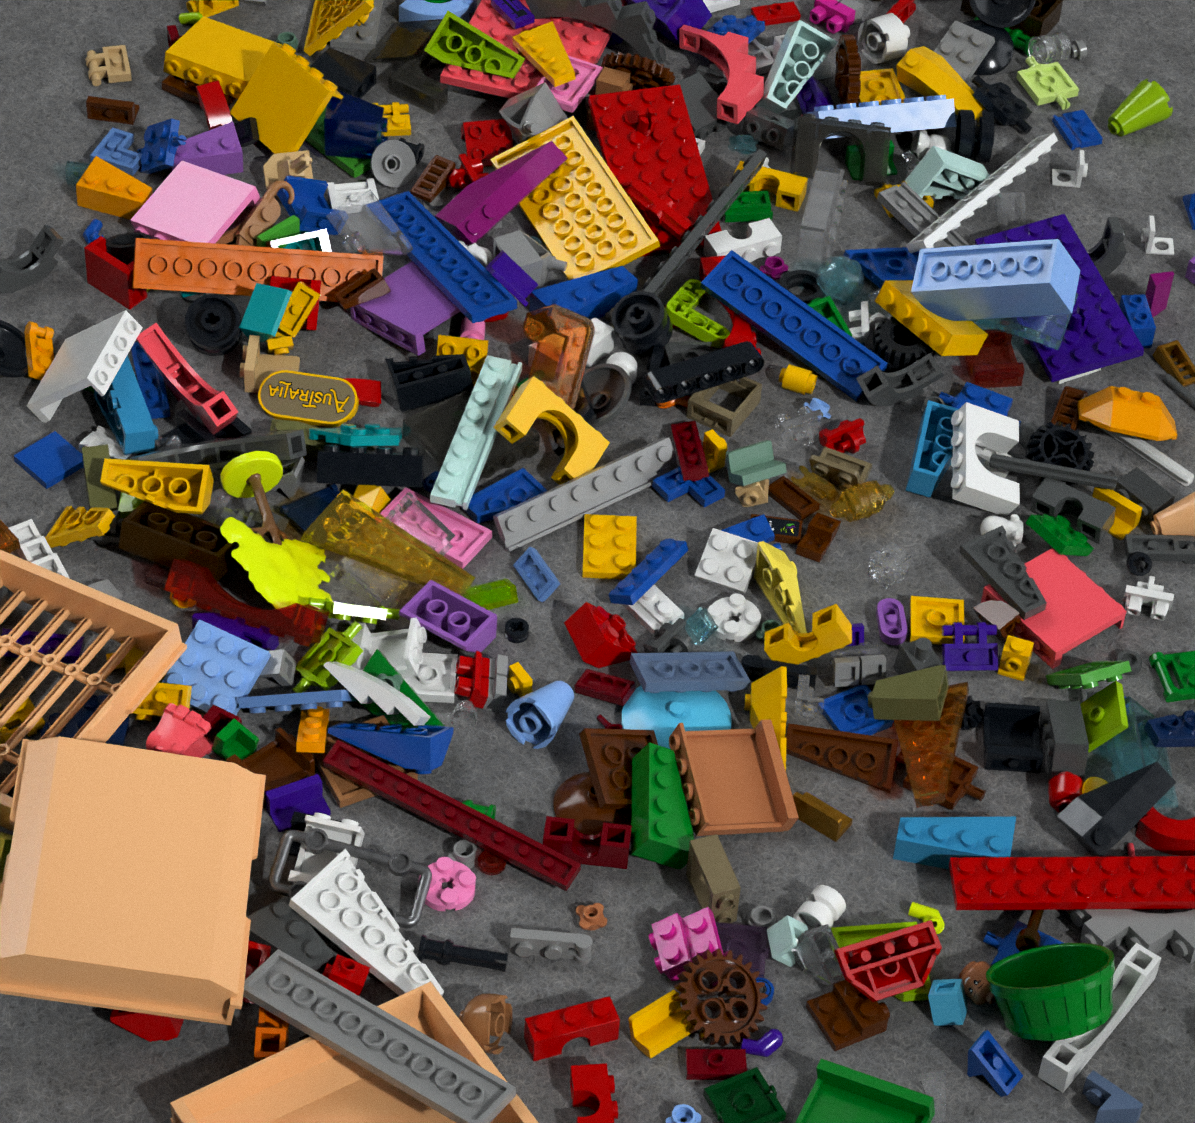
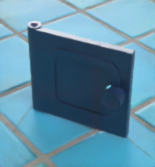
M331 484L328 488L291 504L279 507L280 513L289 519L320 549H325L336 543H348L350 537L375 526V523L368 516L351 513L348 510L350 501L338 491L336 484ZM345 529V532H338L337 530Z

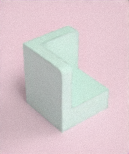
M787 915L769 927L767 935L772 958L789 967L795 965L793 948L796 947L799 941L809 935L807 925Z

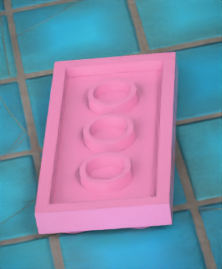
M406 487L375 518L376 526L462 570L492 538V530L440 504L431 503L430 499Z

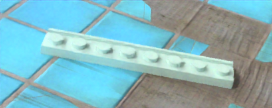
M487 355L430 494L431 503L454 508L458 505L462 506L463 510H467L498 432L493 426L510 402L522 372L521 362L513 364L511 360Z

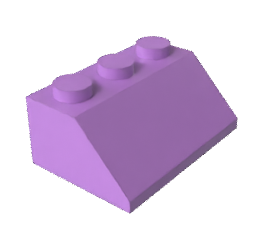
M430 580L399 611V615L408 620L417 617L421 627L465 651L476 652L477 650L482 652L496 638V614L433 580Z

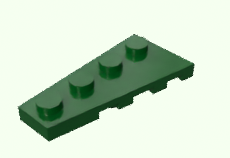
M378 649L362 670L376 678L381 673L387 676L398 674L402 677ZM403 679V683L400 685V692L410 698L431 717L424 725L445 726L428 705L422 701L415 690ZM374 701L371 704H361L378 717L384 715L390 725L402 724V730L418 728V725L414 726L401 712L387 715Z

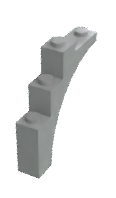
M1129 909L1065 910L1070 915L1072 922L1077 927H1082L1080 936L1082 943L1101 945L1109 950L1115 949L1124 942L1127 944L1128 949L1131 950L1138 943L1154 954L1170 945L1178 957L1184 958L1189 964L1195 961V909L1167 914L1145 913Z

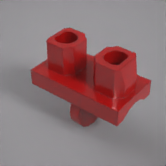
M460 154L458 158L461 162V167L453 169L448 180L453 188L464 189L469 184L488 175V172L483 173V164L480 158L469 160L466 154Z
M859 418L851 422L847 419L840 422L836 429L829 430L826 428L819 431L820 444L841 453L848 451L854 454L858 452L860 445L866 443L863 432L864 420Z

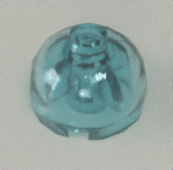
M842 255L834 256L824 261L816 269V273H819V277L816 280L822 291L827 296H830L832 300L836 298L841 300V305H849L863 289L864 276L862 268L856 260Z

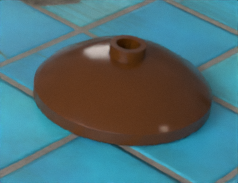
M590 772L579 773L568 778L558 787L554 795L553 810L555 816L575 819V828L582 834L595 835L600 833L603 829V822L631 825L632 809H600Z

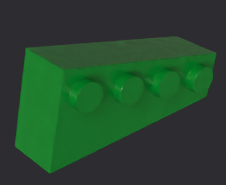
M649 742L632 758L631 855L675 869H682L687 865L690 840H694V835L674 750Z

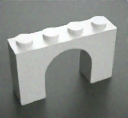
M966 402L959 410L953 413L951 418V424L953 425V436L951 438V445L953 446V456L951 459V466L953 467V477L951 480V487L953 488L952 499L1001 516H1008L1020 505L1019 483L989 472L980 463L976 455L975 445L1006 454L1019 442V421Z

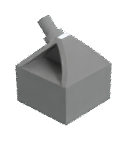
M546 82L508 99L499 110L519 144L568 119Z
M521 230L494 238L493 259L503 250L537 282L538 286L534 290L543 288L548 270L566 271L567 262L557 260L555 256H551L547 249Z

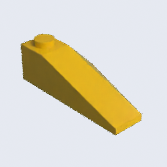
M925 46L910 49L896 65L897 81L925 97L946 95V99H954L955 114L957 115L959 110H972L976 120L979 112L985 109L973 96L974 91L941 55Z
M781 666L751 683L750 694H745L744 710L749 711V719L753 729L756 728L760 720L771 719L786 771L785 734L787 712H785L787 698V667Z

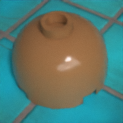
M480 994L475 996L466 1005L465 1009L460 1012V1021L485 1053L500 1054L504 1047L498 1046L504 1032L508 1034L511 1032L513 1020L512 1006L509 1003H505V999H508L506 995ZM490 1036L499 1037L493 1043H489Z

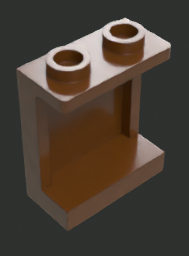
M281 727L275 730L274 741L244 760H241L235 754L226 759V762L235 763L252 773L266 775L262 809L266 807V791L315 775L316 761L312 753L296 752L297 740L292 734H287Z

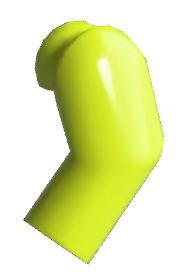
M915 902L911 903L909 916L921 919L923 922L932 920L937 934L944 930L945 924L937 909Z

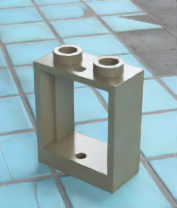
M743 377L739 379L740 381L737 379L696 392L688 400L687 418L731 437L760 403L762 384ZM719 388L744 399L735 412L708 400Z
M715 834L690 840L686 875L700 908L709 907L711 909L716 926H729L737 920L741 887L719 837Z

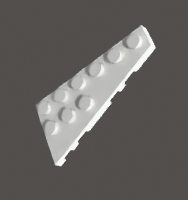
M346 848L290 899L289 907L358 963L370 967L369 972L397 995H403L431 982L440 995L443 996L444 990L426 964L421 963L414 954V947L410 941H405L399 932L400 927L377 893L370 890L364 881L365 876L361 870L356 869L350 861L351 856Z

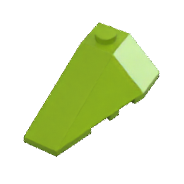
M447 11L424 49L425 52L443 63L512 79L515 78L525 61L524 57L450 11Z

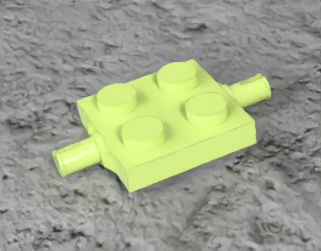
M1030 56L1027 57L1025 62L1030 68L1018 71L1016 79L1037 106L1057 102L1062 110L1068 109L1070 102H1068L1067 98L1078 96L1079 88L1058 62L1039 64L1033 56L1031 58Z

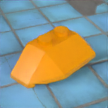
M1109 386L1078 401L1079 419L1085 422L1089 421L1093 425L1105 430L1155 441L1176 440L1177 438L1173 417L1161 398L1153 393L1133 391L1126 387Z

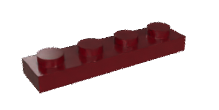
M696 421L671 424V433L683 480L698 481L704 477H709L708 465Z

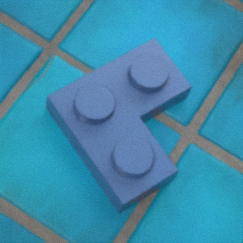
M112 127L91 153L90 161L92 162L95 156L133 176L142 165V154L128 150L134 142V134Z

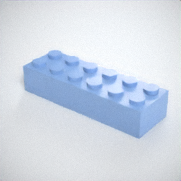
M946 95L926 96V101H924V97L904 98V103H901V99L882 100L881 105H879V101L861 102L857 108L856 103L836 105L835 110L833 105L814 107V112H807L809 139L819 140L956 127L954 99H946Z

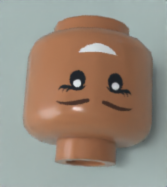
M972 961L959 974V979L963 980L965 995L977 1005H983L988 1002L993 1004L996 1002L994 995L990 992L986 979V972L991 966L985 961Z

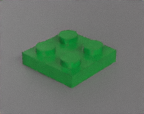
M1031 514L1026 521V524L1060 555L1088 556L1094 549L1087 542V537L1078 531H1074L1069 526L1070 522L1063 516Z

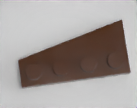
M788 723L786 754L882 791L891 792L898 739Z

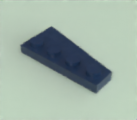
M1189 710L1179 717L1172 714L1148 720L1144 730L1155 747H1195V712Z

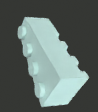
M801 20L791 25L785 34L765 81L764 96L756 106L777 114L785 110L838 42Z

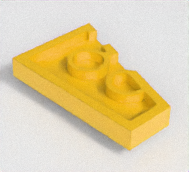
M66 506L45 539L50 548L57 546L63 547L75 541L82 542L94 536L100 537L108 532L110 529L109 525L115 515L109 508L92 507L87 511L84 507L80 506L76 510L72 506Z

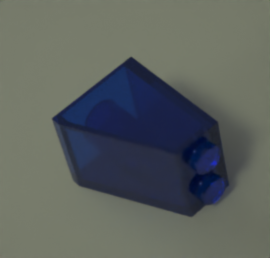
M337 90L344 97L339 99L332 96L326 107L324 118L325 156L371 159L375 148L388 140V136H384V132L388 131V118H384V108Z

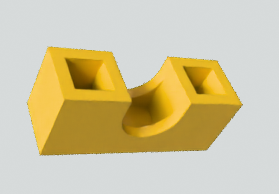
M744 161L739 162L735 172L738 169L741 171L744 168ZM762 166L743 192H772L776 195L775 206L798 212L806 195L808 178Z
M834 604L812 613V632L799 633L789 623L766 631L764 651L773 661L800 664L851 644L852 625L839 606Z

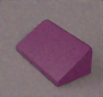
M1173 271L1154 273L1149 276L1145 295L1152 317L1167 307L1174 277Z

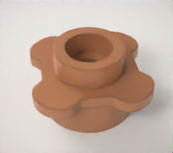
M594 903L586 907L584 905L578 906L576 914L580 917V928L584 930H597L600 927H605L607 925V918L603 915L604 906L600 903Z

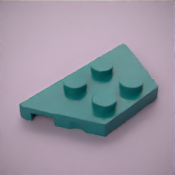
M341 424V428H309V439H326V442L347 446H399V442L402 439V428L380 427L379 424H365L364 428H357L354 424Z

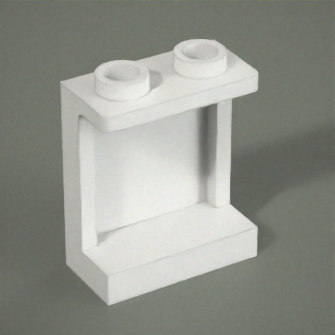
M417 617L411 618L409 629L371 633L366 623H360L363 628L352 640L363 652L351 667L363 670L374 652L378 649L402 677L418 675L419 665L423 662L422 649L423 644L427 641V633L425 628L421 627Z
M314 813V816H305L306 827L304 832L307 833L311 829L318 828L325 831L329 839L358 847L362 846L365 833L362 827L358 826V822L350 819H342V822L333 821L329 815ZM301 843L295 868L290 870L289 884L292 885L298 881L308 884L340 853L325 850L320 854H313L306 849L305 844ZM350 857V861L356 868L358 858Z

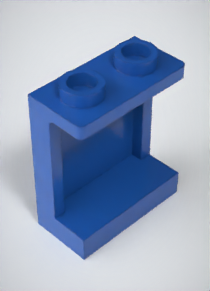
M286 176L284 181H287L294 189V201L291 205L288 204L289 194L283 188L279 189L277 195L289 216L295 215L300 219V230L312 232L327 228L329 235L340 234L348 219V215L345 211L331 209L324 198V193L328 187L327 182Z

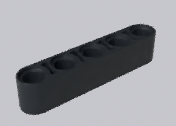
M746 341L653 370L645 375L642 383L656 403H665L753 375L763 368L765 362L754 345Z

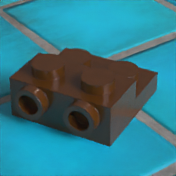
M847 980L833 984L831 992L806 1002L807 1010L834 1051L887 1030L888 1019L890 1018L887 1005L884 1002H872Z

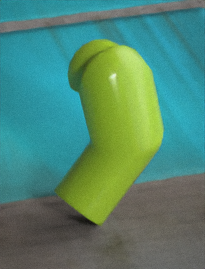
M199 12L180 13L179 21L181 24L194 25L203 15Z

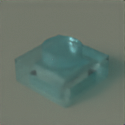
M67 161L65 166L67 184L76 185L90 164Z
M699 607L686 621L687 624L685 626L692 641L697 645H702L719 628L708 610L703 607Z

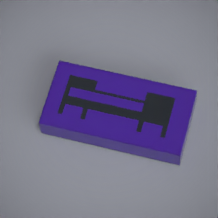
M491 0V6L514 29L535 22V16L519 0Z

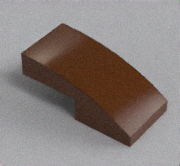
M816 513L808 524L806 534L797 545L795 554L820 563L833 541L841 521Z

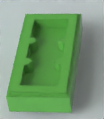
M292 215L257 236V247H266L265 242L299 235L300 219ZM287 244L279 245L278 248H283Z

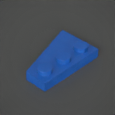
M522 468L473 494L467 510L464 511L476 523L494 520V515L548 490Z

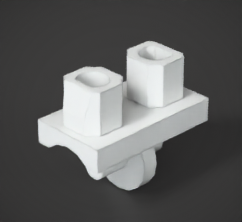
M861 302L860 310L849 311L851 325L849 330L852 333V338L859 343H865L866 348L873 349V332L877 329L878 324H882V321L888 318L879 312L871 315L869 313V302Z
M1149 576L1148 583L1138 581L1137 587L1126 585L1123 596L1126 614L1139 616L1141 607L1144 605L1152 607L1150 618L1164 621L1168 610L1171 609L1174 594L1163 592L1164 586L1154 584L1155 576Z

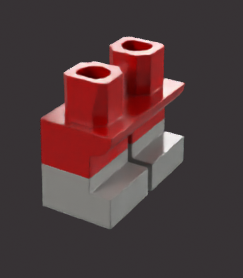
M477 650L473 658L459 656L455 673L466 675L468 678L457 677L454 694L467 697V705L499 712L507 693L508 656L497 654L496 659L482 657V653Z

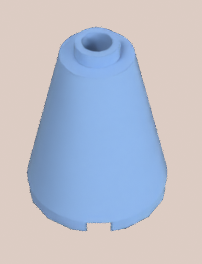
M555 681L514 700L506 710L508 712L506 725L511 735L522 744L525 743V740L534 744V749L546 747L554 739L574 700L572 688L563 681Z

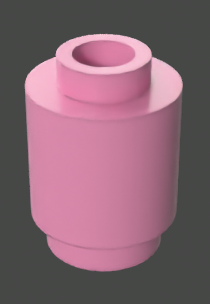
M465 316L461 321L460 337L484 340L485 322L472 323Z

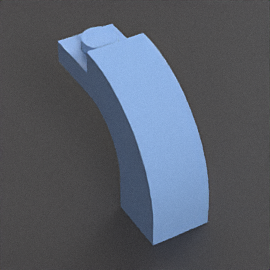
M405 0L399 5V22L415 30L435 32L447 11L469 23V13L471 14L475 11L477 2L476 0H452L446 3H431L425 0Z

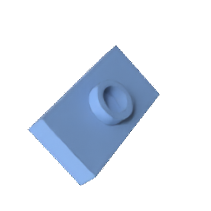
M529 547L513 565L540 602L545 601L561 584L538 551L533 547Z

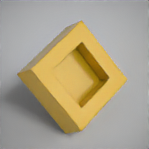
M519 662L510 665L507 679L510 691L517 693L519 697L531 693L533 679Z

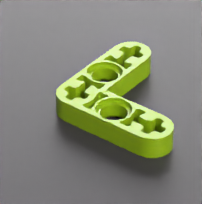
M696 279L687 280L666 305L665 310L672 324L704 342H712L711 346L715 348H724V341L730 334L729 330L694 310L702 301L706 291L700 288L701 281Z

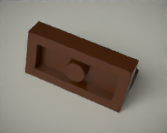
M88 96L86 101L87 119L133 125L140 109L139 105L129 101Z

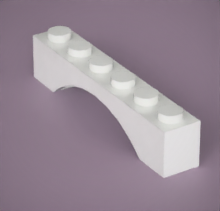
M1136 943L1122 959L1113 974V1010L1109 1020L1082 1035L1056 1040L1042 1058L1038 1078L1063 1093L1155 980L1161 957Z

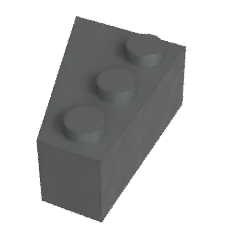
M288 896L247 916L251 920L249 940L271 946L270 956L279 949L320 974H323L327 963L333 965L335 961L334 954L308 921L288 906L290 902Z

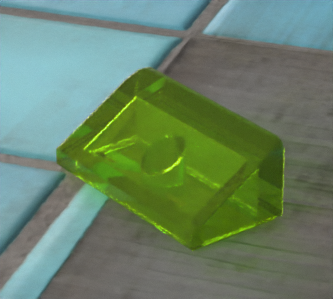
M507 578L457 591L459 595L487 610L518 603L516 586Z

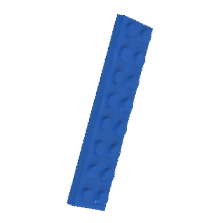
M733 250L701 282L700 288L855 401L864 393L856 378L877 365L882 371L887 368L888 363Z

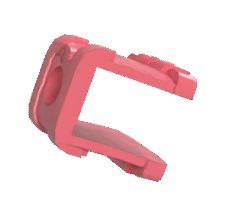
M169 703L164 709L158 726L149 734L146 740V749L202 758L206 754L209 755L212 751L213 743L204 737L210 731L211 725L197 712L190 711L189 708L181 704L177 706Z

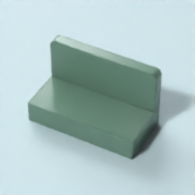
M764 440L726 452L729 482L746 486L787 473L786 464L774 460L772 442L770 440Z

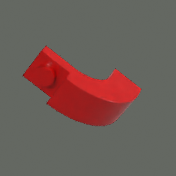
M1152 807L1136 823L1138 827L1135 836L1151 848L1178 856L1195 855V817L1187 820L1171 819Z

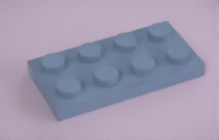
M734 651L631 653L629 663L644 692L675 691L684 693L686 691L711 692L714 690L735 692L737 690L749 689L750 679Z

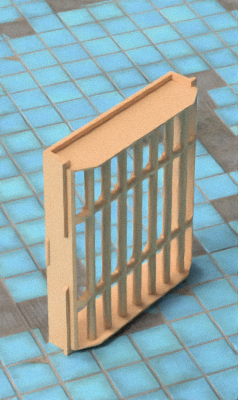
M0 550V589L4 585L14 593L0 609V625L21 601L33 605L8 635L0 636V659L7 651L19 655L0 677V694L29 661L41 665L0 712V729L52 670L64 675L4 744H0V765L4 760L16 765L0 784V826L14 831V826L9 823L13 798L7 794L16 782L20 754L13 752V750L74 680L86 684L39 740L57 737L94 692L99 690L109 694L108 697L72 738L106 743L129 714L135 711L185 652L187 644L182 643L178 624ZM43 611L55 615L30 644L23 646L16 643L19 637ZM65 620L77 624L52 654L44 655L38 652ZM88 629L99 634L75 663L67 665L60 662ZM109 639L119 643L123 642L97 673L90 675L82 671ZM133 647L145 652L120 683L111 684L105 681Z

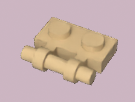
M125 45L102 47L103 53L98 54L93 50L87 52L85 61L89 68L88 76L94 86L101 85L102 78H108V83L132 81Z

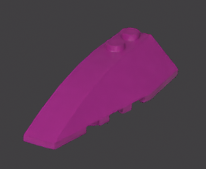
M550 141L469 184L436 214L435 218L458 241H463L467 246L473 243L477 244L568 158Z

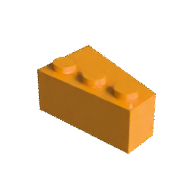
M95 156L76 184L77 205L131 220L153 194L152 187Z

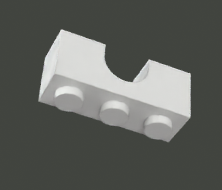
M770 218L749 223L746 239L733 238L727 230L705 235L703 253L706 257L726 256L733 250L746 261L752 262L755 259L766 256L771 257L780 253L782 235Z

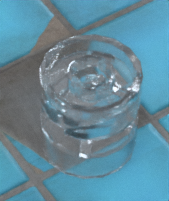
M1063 32L1033 37L1028 44L1030 58L1033 56L1039 64L1067 60L1071 53L1070 40Z

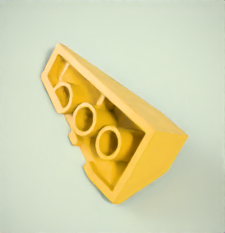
M104 458L100 483L175 513L203 514L211 501L214 479L209 465Z

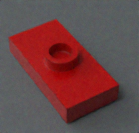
M794 1L751 7V15L758 21H765V26L800 20L801 17Z

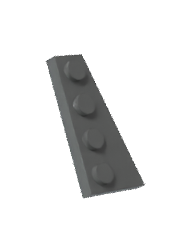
M1003 525L961 544L959 551L961 555L1010 606L1020 613L1023 620L1045 610L1047 602L1033 578L1028 576L1026 572L1027 567L1023 560L1020 561L1016 555V548L1012 541H1008Z

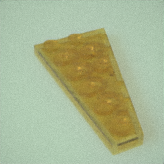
M344 489L307 528L300 539L423 586L430 580H433L461 596L469 589L475 579L474 576Z

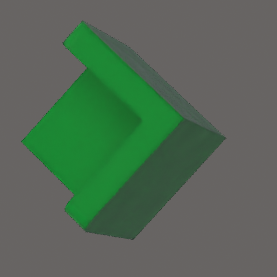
M233 719L216 735L212 750L225 761L234 754L241 760H244L256 752L259 738L236 719Z

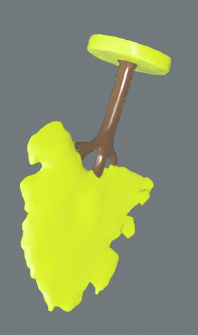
M268 451L244 453L232 459L224 466L220 474V481L223 489L231 496L236 498L255 497L263 525L258 528H249L245 523L233 517H228L220 527V532L229 543L236 542L239 545L237 549L232 551L231 556L245 571H248V579L253 584L255 590L268 603L291 618L302 629H305V626L318 629L322 624L319 617L321 610L309 609L308 600L309 597L317 599L329 598V601H332L330 594L318 587L322 580L327 583L330 581V576L324 570L318 569L321 561L325 563V549H320L317 545H312L308 542L304 543L296 539L289 540L286 534L277 527L265 494L275 487L283 476V466L277 455ZM266 532L270 533L273 543L266 542L263 539V535ZM321 611L325 613L327 616L329 615V612Z

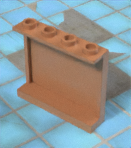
M771 719L760 720L755 729L685 731L683 723L677 725L669 737V746L675 753L685 800L689 808L690 822L694 827L696 836L782 832L791 829L799 817Z

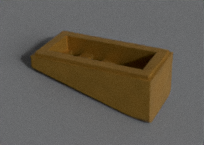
M1176 340L1158 346L1152 356L1166 373L1173 376L1184 387L1195 384V366L1180 342ZM1189 374L1192 376L1191 378H1188V379H1184V378H1183V376H1186V375H1189Z

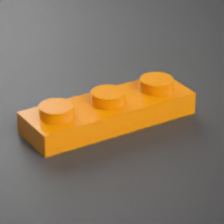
M317 706V709L301 711L296 752L325 753L330 709H323L321 706Z

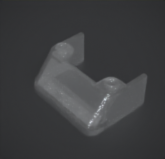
M370 189L362 196L355 193L326 215L343 239L341 244L348 253L399 257L406 256L413 250L410 242Z

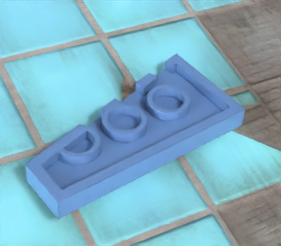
M348 690L238 697L239 709L249 708V714L266 713V707H275V712L292 711L291 706L300 705L301 710L317 709V704L326 703V708L343 707V702L358 701Z

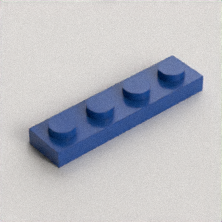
M135 342L130 349L134 370L151 419L170 417L164 379L138 342Z
M671 538L661 541L609 593L611 603L634 605L688 551L686 541H677Z

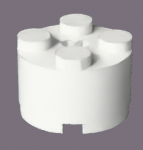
M893 13L871 18L860 25L858 41L859 43L862 42L864 47L861 51L873 64L887 62L903 57L906 54L910 29Z

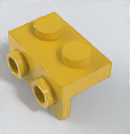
M157 683L132 714H136V720L152 721L153 716L162 717L164 709L169 703L177 706L181 704L190 709L192 686Z

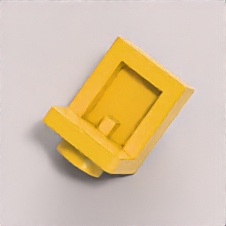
M279 328L275 337L266 340L268 353H274V356L285 355L289 353V350H293L292 336Z
M713 429L704 432L703 451L708 471L711 473L725 467L727 443Z

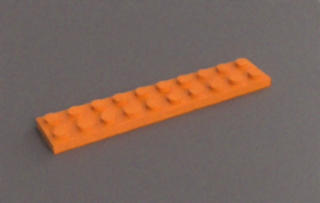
M135 238L132 288L252 296L256 283L270 286L271 276L321 280V296L319 301L338 302L334 297L335 293L373 268L382 276L383 256Z

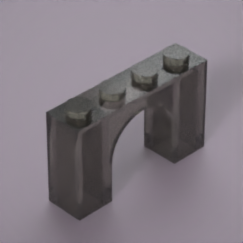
M424 46L412 58L405 61L398 70L391 73L388 79L389 94L435 115L448 103V86L427 77L424 73L431 69L444 68L446 63L425 52L426 46Z
M802 114L794 121L790 163L791 174L813 179L817 175L819 148L822 141L827 137L837 135L850 139L860 152L858 185L882 187V185L886 184L891 127H885V124L881 122H871V125L862 124L861 120L849 119L848 122L839 121V118L832 116L818 119L813 114Z

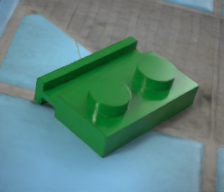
M768 191L742 192L724 214L725 222L760 221L770 218L772 221L773 211H771Z

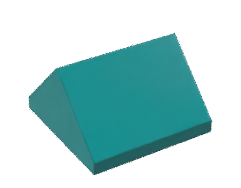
M256 283L239 327L248 339L249 335L260 336L261 343L275 337L292 292L287 289Z

